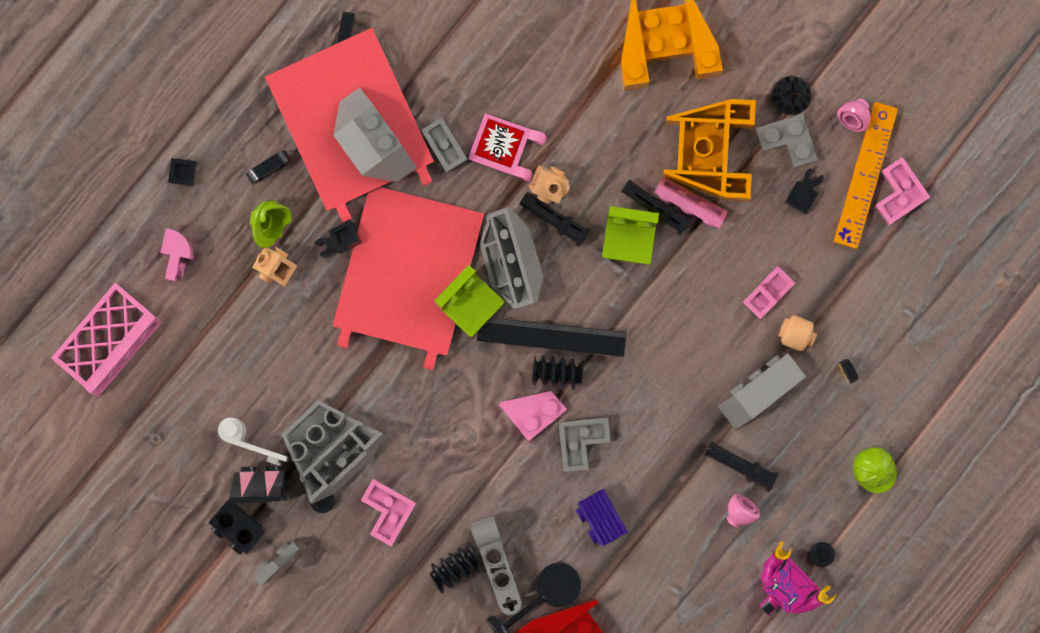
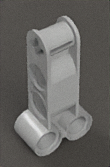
M494 515L470 523L499 608L506 615L518 613L521 608V599L501 543ZM490 550H498L501 553L500 558L496 561L489 560L487 553ZM505 573L509 577L508 581L504 584H498L495 581L496 575ZM507 597L515 600L513 601L514 606L509 607L508 604H504Z

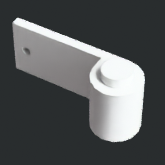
M226 418L221 421L218 433L222 440L267 455V462L281 466L280 460L289 462L290 457L243 442L246 435V427L241 420Z

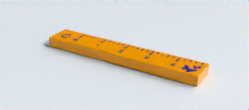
M878 102L873 103L870 113V124L867 130H865L833 243L852 249L858 248L898 108Z

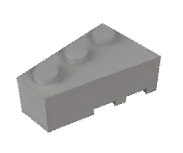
M789 354L782 358L778 355L773 357L766 363L768 366L763 372L760 369L755 371L748 377L750 382L745 386L743 383L737 385L730 391L732 395L718 405V408L735 430L755 418L806 377Z

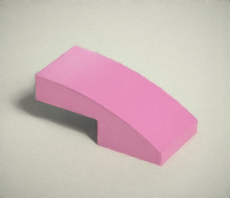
M777 266L743 303L761 319L796 282Z

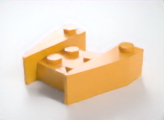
M631 0L620 63L624 91L648 87L647 63L692 56L696 79L721 75L723 69L719 46L694 0H683V5L638 11L636 0Z
M729 99L667 116L666 125H680L677 170L664 169V177L724 201L750 202L752 174L727 173L729 128L754 129L756 100Z

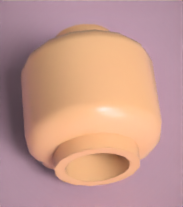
M793 315L789 319H784L778 336L781 337L783 345L797 351H803L807 345L812 347L817 333L813 332L814 324L811 321Z

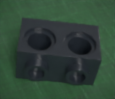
M229 499L208 522L213 526L210 530L220 539L225 536L232 542L229 546L239 555L242 553L249 554L268 532L236 503H229ZM226 513L233 517V525L230 528L224 527L221 523V518ZM243 530H249L252 533V541L249 544H245L240 540V534Z

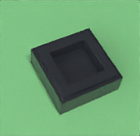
M171 158L168 183L194 186L197 162Z

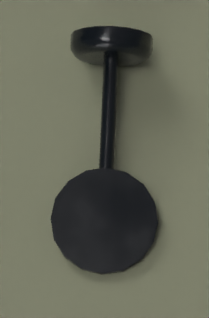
M552 563L546 566L539 574L537 580V591L540 595L538 598L504 624L494 615L486 619L487 624L494 633H509L507 629L543 601L554 607H565L573 603L581 590V579L577 571L565 563Z

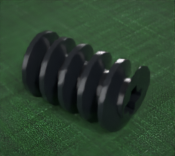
M541 355L539 361H536L534 356L532 384L536 385L538 380L541 379L542 386L546 387L548 381L551 380L552 387L556 388L560 381L562 389H566L568 383H571L572 390H576L578 384L582 382L584 360H581L578 366H576L574 359H571L569 364L566 365L565 358L563 357L556 364L554 356H551L548 363H546L545 355Z
M469 543L465 544L466 552L457 548V557L449 553V562L440 558V567L434 563L431 564L432 572L429 573L441 594L445 592L444 584L451 589L453 588L452 579L461 583V574L466 578H470L469 569L478 573V564L484 567L474 548Z

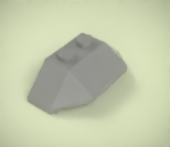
M360 87L339 102L333 135L362 176L398 182L417 169L401 143Z
M511 207L487 214V223L483 230L480 246L493 291L505 302L509 303L513 309L537 303L543 274L530 229Z

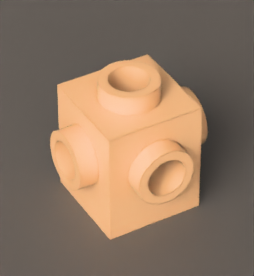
M538 165L529 188L532 193L538 195L537 198L548 204H551L552 201L559 204L561 198H565L568 194L570 185L568 184L569 180L564 176L565 172L553 166H551V169Z
M266 247L257 256L252 268L259 271L258 277L271 284L275 281L285 287L297 265L287 259L288 254L276 247L273 251Z

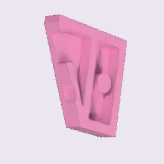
M552 391L508 400L499 404L528 441L567 410Z

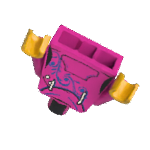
M784 541L779 542L776 551L764 563L761 576L763 585L761 588L769 596L759 607L770 616L779 606L786 613L799 614L812 611L824 603H831L837 596L835 594L833 597H829L826 594V591L831 586H825L818 593L821 589L789 558L793 548L791 547L789 551H783L781 548Z

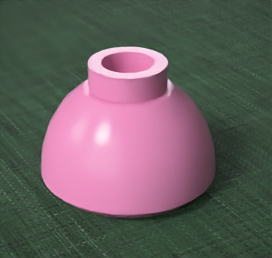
M863 99L845 103L837 111L839 121L851 131L863 132L867 130L871 119L869 104Z
M740 494L732 495L728 503L729 516L727 517V521L732 526L738 528L740 525L752 524L760 518L759 509L751 500Z

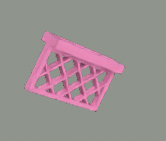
M114 283L51 359L84 386L90 394L99 397L159 327L162 321L117 283ZM118 291L123 295L124 306L111 307V298ZM139 309L144 313L137 322L129 323L128 310ZM124 310V323L112 324V311ZM107 312V325L95 326L97 314ZM125 327V337L121 341H113L112 328ZM108 329V342L96 343V330ZM84 331H91V344L79 345L80 334ZM109 346L108 357L105 360H97L96 347ZM92 348V361L80 362V349ZM67 350H75V363L66 364L60 358ZM92 365L93 374L85 381L81 377L80 366Z

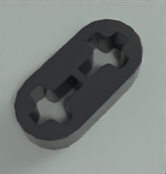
M343 11L337 43L352 37L355 13Z
M282 150L250 169L246 176L252 185L257 184L287 166L292 160L286 150Z

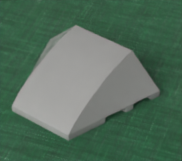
M317 400L282 433V436L300 474L301 482L305 486L309 501L313 504L338 492L374 457L384 434Z

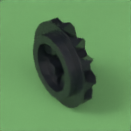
M793 75L779 80L772 92L774 105L779 111L787 115L802 113L809 106L812 97L810 86L802 78ZM791 85H793L795 93L802 94L794 99L793 105L790 97L782 95L789 93Z

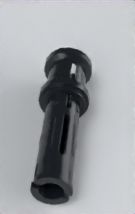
M628 180L621 193H624L650 212L659 213L660 223H666L675 229L679 236L682 235L692 220V217L684 216L675 209L674 205L669 204L667 206L649 192L633 183L632 180Z
M528 191L520 201V206L528 209L558 229L557 232L560 236L565 235L576 242L577 247L582 245L591 231L590 228H584L573 221L574 218L567 215L565 217Z
M711 441L708 448L717 453L707 449L704 454L705 456L746 476L747 482L751 483L753 481L766 488L768 493L770 492L779 475L778 472L775 471L773 473L761 467L759 462L754 461L751 463Z

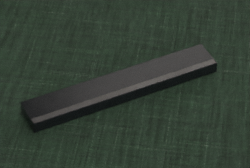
M490 318L479 329L477 341L624 357L627 332Z

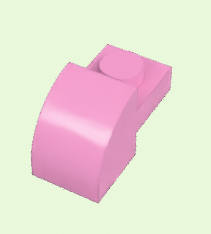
M166 228L161 248L162 254L170 256L165 279L178 283L179 277L183 278L186 264L183 263V259L193 261V248L190 242L179 232Z

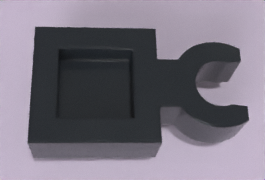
M811 168L804 174V184L797 181L784 202L804 215L808 213L819 194L813 188L821 184L824 178L823 175H820L817 181H812L809 177L812 172Z
M351 220L328 230L331 237L319 238L315 241L318 247L324 244L327 246L325 251L319 253L323 258L330 257L335 249L339 254H342L362 243Z

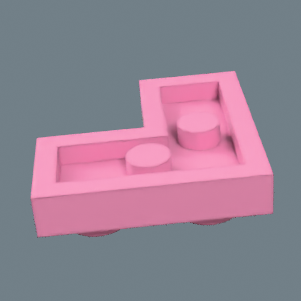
M903 157L881 171L894 190V193L875 205L888 226L930 198Z
M372 479L361 501L382 512L370 535L392 547L416 503L377 480Z

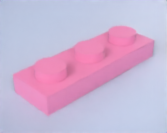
M664 176L654 192L663 201L674 203L683 212L701 218L709 226L720 228L728 213L723 208Z

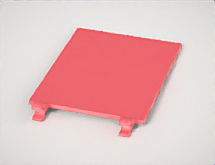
M373 28L265 76L326 211L336 208L343 223L352 219L346 207L347 202L392 182L362 176L333 135L339 102L359 87L372 102L417 167L414 171L418 173L423 186L432 183L426 166L433 163L434 160Z
M382 187L368 192L357 232L362 243L353 247L332 325L341 329L337 345L348 349L351 333L355 332L427 351L424 368L434 371L437 355H448L455 328V323L435 305L434 300L468 265L471 266L484 213Z

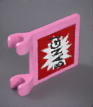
M484 114L468 160L529 182L533 177L532 171L518 166L527 140L544 145L547 138L542 132Z

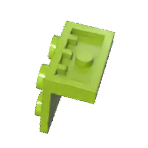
M610 206L602 257L649 265L652 258L659 213Z
M470 265L434 300L435 305L469 337H473L504 304V300L476 275V271Z

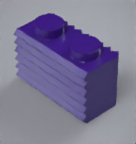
M604 489L577 503L579 508L575 511L582 523L588 522L592 529L588 531V534L594 544L599 543L603 547L628 533Z

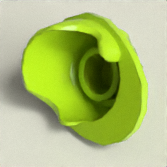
M273 200L260 203L251 212L249 222L255 243L261 248L271 247L278 238L282 237L283 229L291 223V211Z
M869 447L861 450L854 457V477L866 490L873 493H884L894 485L897 471L894 460L889 452L883 448Z

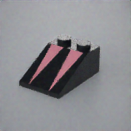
M266 466V471L256 472V467H241V472H234L229 503L288 501L287 471H281V466Z

